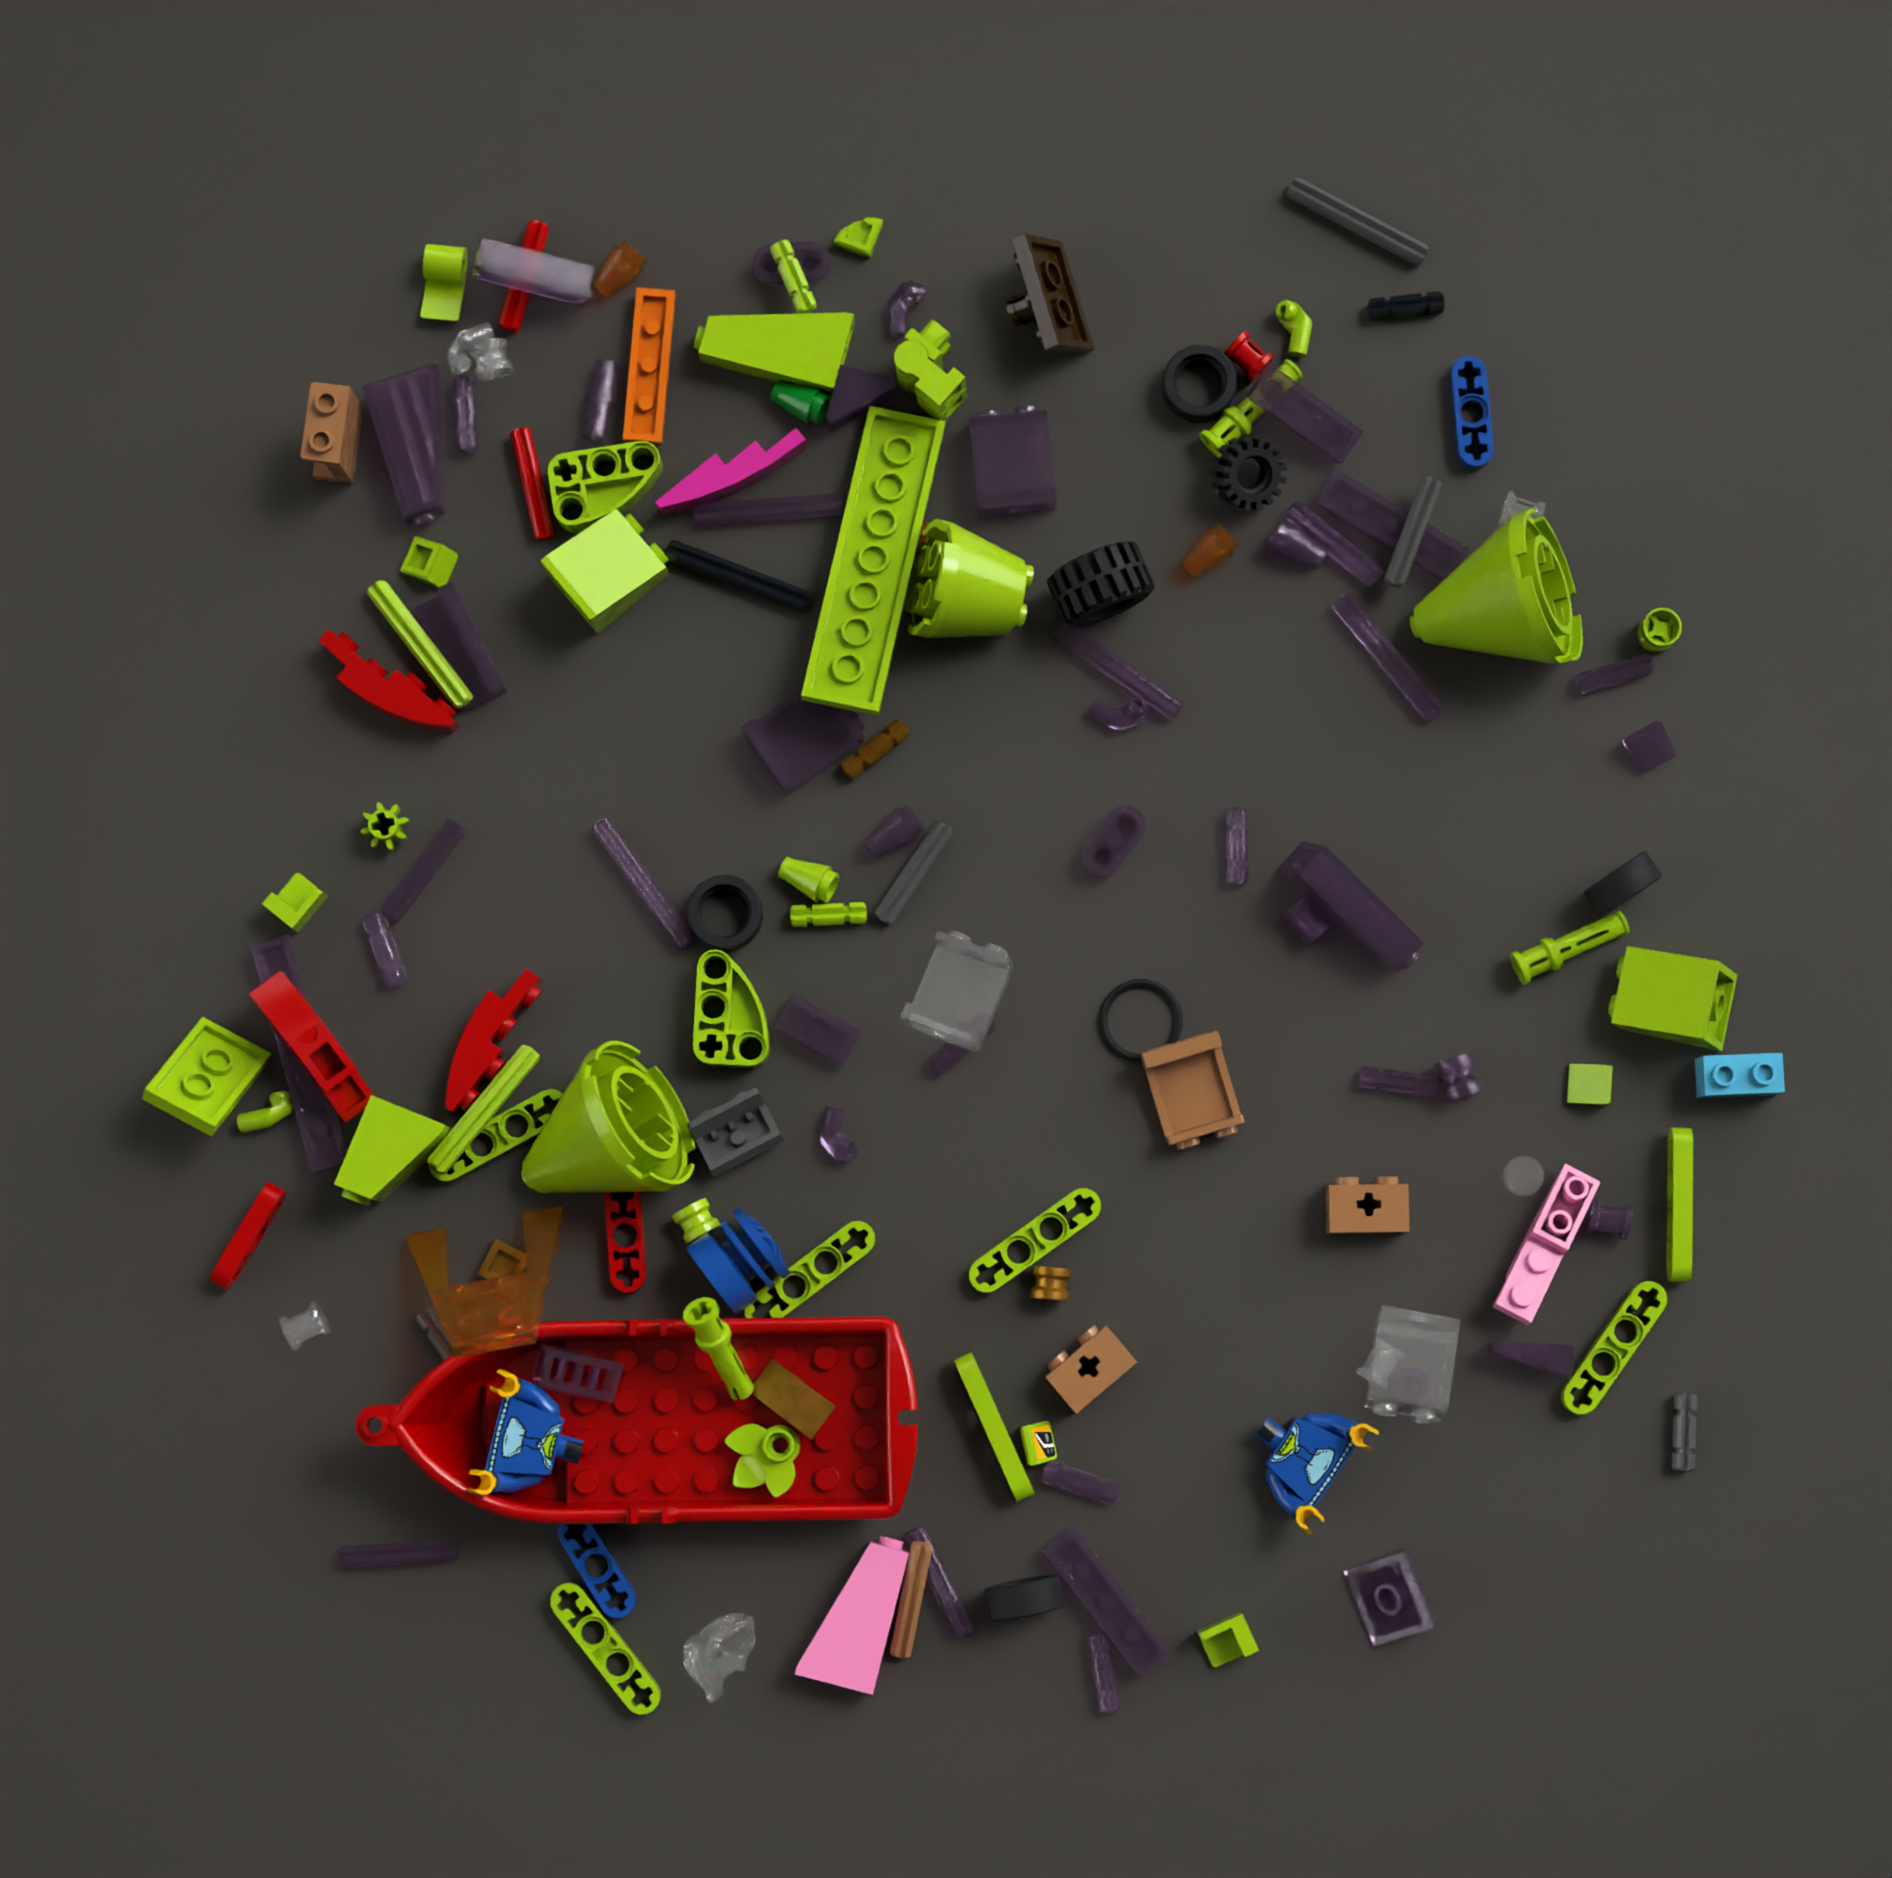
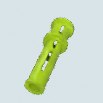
M1284 360L1283 364L1259 384L1238 406L1227 407L1223 411V417L1209 430L1203 429L1199 433L1203 444L1216 457H1221L1222 453L1218 449L1222 445L1229 447V440L1233 438L1239 439L1241 436L1247 437L1253 428L1252 423L1303 377L1300 369L1291 360ZM1277 383L1278 385L1257 404V401ZM1229 429V431L1221 438V435Z
M1618 910L1614 914L1583 926L1555 940L1551 937H1545L1535 947L1521 953L1514 951L1510 953V961L1518 979L1523 985L1531 982L1532 977L1550 969L1554 972L1560 970L1564 965L1563 961L1621 935L1630 933L1629 925L1623 913Z
M709 1297L698 1298L686 1306L683 1318L687 1326L694 1329L696 1333L695 1341L698 1347L708 1352L730 1397L737 1400L739 1395L740 1400H744L752 1394L754 1385L730 1343L731 1330L726 1322L720 1320L718 1316L719 1307L714 1299Z

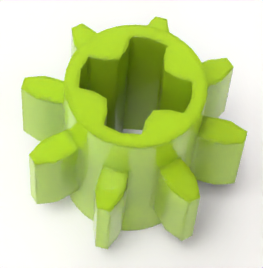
M377 802V811L372 815L366 812L363 813V816L368 820V827L360 830L361 834L364 836H374L371 841V847L377 849L382 842L386 844L390 851H394V842L399 840V838L403 841H408V837L403 833V826H407L411 822L405 817L397 818L400 812V807L397 804L393 805L390 811L385 810V807L380 802ZM385 818L394 823L393 826L389 827L388 835H384L380 830H377V828L383 825L382 819Z

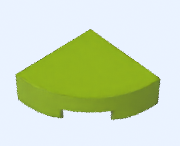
M867 217L853 222L847 227L845 226L837 234L834 246L870 258L884 224L883 219Z

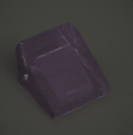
M1660 719L1629 735L1622 741L1641 775L1676 756Z

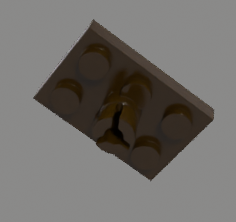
M1023 234L1012 239L1015 249L1014 261L1018 270L1022 273L1026 285L1025 292L1011 296L1006 300V303L1009 304L1006 306L1007 312L1012 322L1016 326L1021 327L1036 319V334L1045 350L1075 355H1084L1095 350L1062 241Z

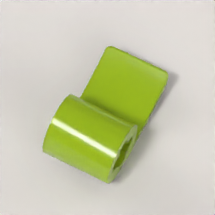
M426 244L423 257V276L426 284L420 313L421 318L459 321L467 272L466 247Z

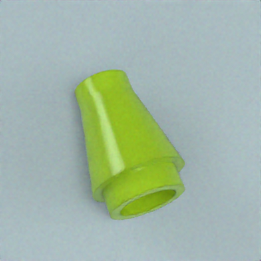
M788 856L783 860L778 872V878L788 882L816 903L820 900L826 903L829 902L839 882V874L832 871V866L796 860Z

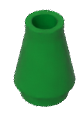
M779 380L772 390L771 402L780 405L807 425L812 423L821 425L829 412L831 397L824 394V390L820 388L791 384Z

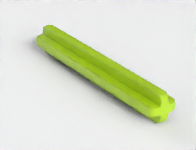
M379 580L370 586L367 590V595L453 708L461 709L469 704L473 699V694L389 584L384 580Z
M527 1045L520 1046L428 1157L427 1163L434 1171L443 1175L448 1172L539 1062L540 1056L532 1047Z

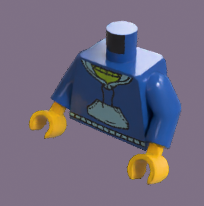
M499 1369L496 1372L505 1376L506 1381L503 1387L497 1389L490 1386L491 1391L502 1396V1401L485 1470L473 1469L469 1471L470 1475H479L481 1478L480 1486L477 1489L468 1488L469 1493L486 1495L490 1492L516 1493L540 1484L544 1480L545 1475H551L555 1459L579 1464L584 1440L561 1435L565 1418L560 1417L559 1405L540 1386L519 1379L503 1369Z
M1309 1412L1301 1419L1294 1417L1286 1430L1266 1417L1256 1431L1254 1437L1272 1449L1264 1464L1268 1467L1265 1479L1275 1502L1294 1518L1301 1529L1308 1535L1313 1534L1306 1526L1308 1519L1318 1517L1324 1523V1517L1315 1507L1354 1448L1357 1446L1365 1451L1373 1449L1363 1443V1437L1367 1432L1379 1435L1378 1430L1364 1423L1358 1424L1336 1413Z

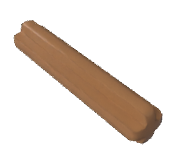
M913 1541L911 1544L890 1648V1654L894 1657L907 1659L910 1658L932 1553V1545L926 1542Z

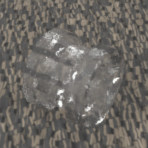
M487 339L469 347L470 355L476 360L477 364L474 370L477 380H494L507 376L514 371L512 362L506 356V351L508 350L506 339Z

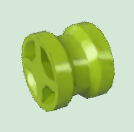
M706 1198L672 1215L674 1222L681 1225L684 1230L683 1239L686 1244L694 1242L706 1232L710 1233L720 1227L718 1219L712 1217L708 1210L710 1204Z

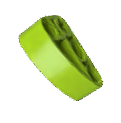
M636 441L556 455L548 465V479L553 511L559 525L569 533H580L616 508L624 515L649 492L660 477L663 463L658 449L647 441ZM640 455H650L654 458L653 465L647 470H639L634 467V462ZM602 461H612L616 464L614 472L608 476H600L595 473L597 465ZM570 467L575 474H571L572 480L563 481L560 476L563 475L562 469ZM571 504H578L583 508L581 516L575 520L563 518L564 509Z
M716 949L709 950L700 957L697 965L693 1031L694 1053L703 1064L711 1067L758 1068L767 1061L770 1054V1035L762 1003L741 968L725 952ZM713 959H721L727 965L726 973L719 979H711L706 975V965ZM711 998H718L724 1002V1012L718 1018L712 1019L704 1015V1004ZM715 1037L716 1042L722 1044V1050L715 1051L714 1057L708 1058V1053L702 1051L701 1048L702 1045L709 1044L710 1038ZM748 1039L758 1040L762 1044V1052L754 1060H748L741 1056V1046Z

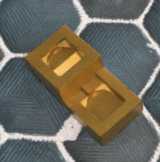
M774 1359L769 1362L753 1384L754 1390L752 1394L810 1439L814 1438L836 1408L834 1404Z

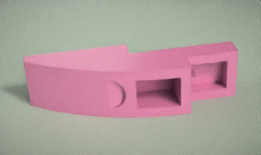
M1566 1163L1563 1165L1506 1273V1280L1494 1302L1493 1308L1527 1326L1532 1323L1564 1254L1569 1250L1599 1187L1600 1181Z

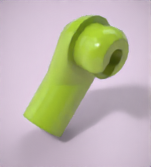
M1283 300L1276 306L1275 314L1281 324L1291 334L1288 354L1295 357H1306L1312 321L1296 302Z
M288 1091L271 1093L269 1096L271 1107L238 1114L237 1125L242 1133L269 1128L289 1116L294 1108V1103H291V1094Z

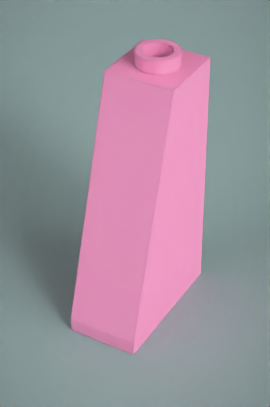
M880 1536L879 1543L870 1542L798 1663L795 1675L873 1695L910 1552L902 1549L903 1541Z

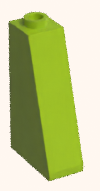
M837 312L708 316L706 326H699L697 330L694 349L699 350L698 354L702 363L775 382L781 380L786 383L820 388L824 390V394L835 397L855 326L854 314Z

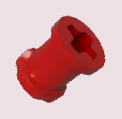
M1244 331L1234 340L1224 354L1248 374L1247 379L1253 382L1271 364L1274 356L1270 353H1264L1249 339L1251 334Z

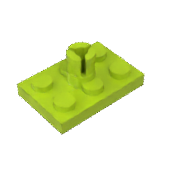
M202 1017L144 1089L142 1100L212 1137L267 1066L271 1053Z

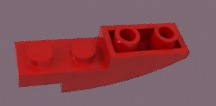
M328 629L318 639L325 649L346 666L336 678L342 685L369 705L396 719L415 726L446 732H455L459 728V725L452 719L457 712L440 697L433 702L423 692L428 688L427 685L411 671L405 677L396 669L385 680L384 677L388 672L372 657L365 662L355 652L360 647L343 631L337 637Z
M528 969L523 972L502 999L489 990L467 1023L457 1045L447 1083L445 1107L452 1113L457 1115L461 1109L466 1112L480 1096V1093L476 1090L485 1078L489 1081L493 1080L503 1068L505 1062L501 1059L506 1053L495 1045L494 1042L498 1037L502 1040L508 1037L518 1023L514 1017L523 1006L528 1010L542 993L539 986L543 981Z
M279 970L251 990L248 995L293 1057L297 1058L342 1122H348L364 1110L370 1096L375 1095L357 1072V1067L286 975Z

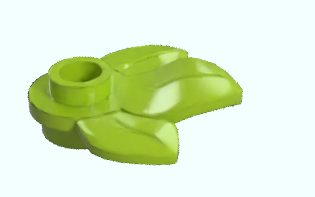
M752 1423L735 1429L725 1439V1443L732 1450L742 1455L737 1462L734 1472L733 1484L736 1487L754 1488L766 1483L770 1493L777 1498L792 1486L796 1476L793 1461L797 1458L801 1448L799 1436L792 1428L785 1425H776L766 1429ZM778 1438H784L788 1443V1448L783 1453H777L774 1449V1442Z

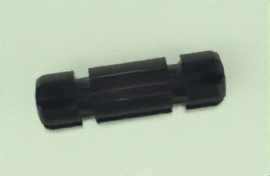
M1440 291L1427 292L1426 296H1422L1421 293L1390 296L1389 300H1385V297L1372 298L1368 302V314L1372 321L1386 320L1387 316H1391V319L1422 316L1423 312H1427L1428 315L1441 314L1445 308L1444 296Z

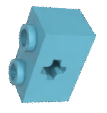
M1783 1053L1710 1055L1694 1059L1697 1099L1776 1096L1785 1093Z

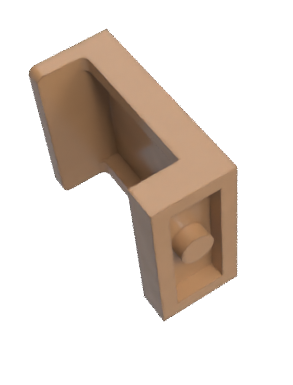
M312 382L310 385L300 456L304 461L314 462L313 477L315 479L351 484L354 482L364 408L350 386Z
M1217 1030L1139 1053L1165 1141L1168 1145L1176 1143L1178 1150L1199 1144V1136L1214 1132L1215 1138L1238 1132L1237 1125L1245 1122L1238 1106L1221 1049L1222 1042Z

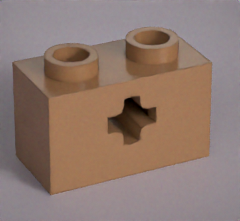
M1335 1177V1185L1325 1186L1326 1234L1410 1232L1408 1184H1398V1177H1374V1184H1359V1177ZM1365 1194L1369 1195L1370 1201L1377 1202V1208L1371 1210L1369 1216H1365L1364 1209L1357 1208V1202L1364 1200Z
M1093 1325L1077 1339L1081 1346L1069 1356L1065 1351H1062L1046 1365L1051 1372L1045 1378L1075 1414L1137 1363L1107 1325L1101 1330ZM1082 1356L1088 1360L1095 1356L1099 1361L1095 1366L1098 1373L1094 1377L1090 1374H1085L1081 1377L1077 1372L1082 1366L1078 1361Z

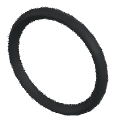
M1135 979L1122 983L1108 994L1100 1012V1029L1107 1045L1116 1054L1127 1060L1142 1062L1140 1054L1123 1049L1114 1041L1110 1034L1108 1013L1114 1000L1126 990L1136 987H1147L1161 993L1169 1001L1175 1016L1173 1033L1164 1045L1178 1041L1183 1027V1015L1179 1002L1168 988L1152 980Z

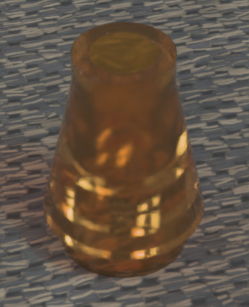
M623 240L618 247L616 245L613 246L600 272L591 284L609 299L613 293L644 271L641 267L647 260L629 243Z
M1218 522L1214 527L1210 528L1208 526L1180 563L1196 579L1202 573L1234 556L1232 551L1239 545Z

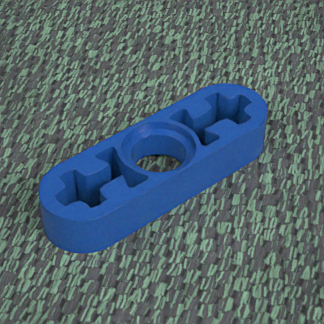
M1463 356L1454 363L1450 372L1456 455L1459 463L1466 469L1479 470L1489 463L1494 452L1487 370L1485 364L1479 358ZM1464 366H1470L1471 372L1478 373V376L1474 377L1472 381V393L1480 391L1481 395L1467 394L1459 397V393L1465 394L1467 390L1466 379L1458 376V374L1462 373ZM1467 403L1477 404L1482 410V419L1476 423L1465 421L1461 416V407ZM1484 429V433L1478 432L1476 439L1478 448L1485 449V452L1481 453L1479 460H1473L1472 454L1465 453V450L1469 449L1472 442L1471 433L1463 435L1462 431L1476 432Z
M559 1524L557 1529L558 1538L602 1611L612 1618H622L632 1612L637 1601L636 1592L594 1524H585L587 1529L583 1531L582 1535L587 1544L594 1538L598 1546L586 1550L579 1558L575 1550L583 1547L577 1538L570 1540L567 1538L566 1533L570 1530L569 1524ZM595 1553L602 1554L608 1561V1570L601 1577H594L586 1570V1560ZM614 1573L619 1578V1581L612 1582L615 1590L618 1593L625 1591L628 1594V1598L624 1601L626 1606L624 1610H621L618 1606L611 1608L608 1605L607 1601L612 1598V1595L607 1586L601 1592L596 1587V1584L607 1581Z

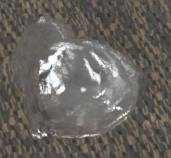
M732 1612L731 1614L721 1615L713 1619L700 1633L687 1638L683 1646V1664L690 1678L705 1692L708 1703L715 1702L724 1694L722 1689L724 1678H727L735 1670L745 1671L747 1657L754 1650L757 1640L753 1631L755 1627L753 1617L743 1612Z

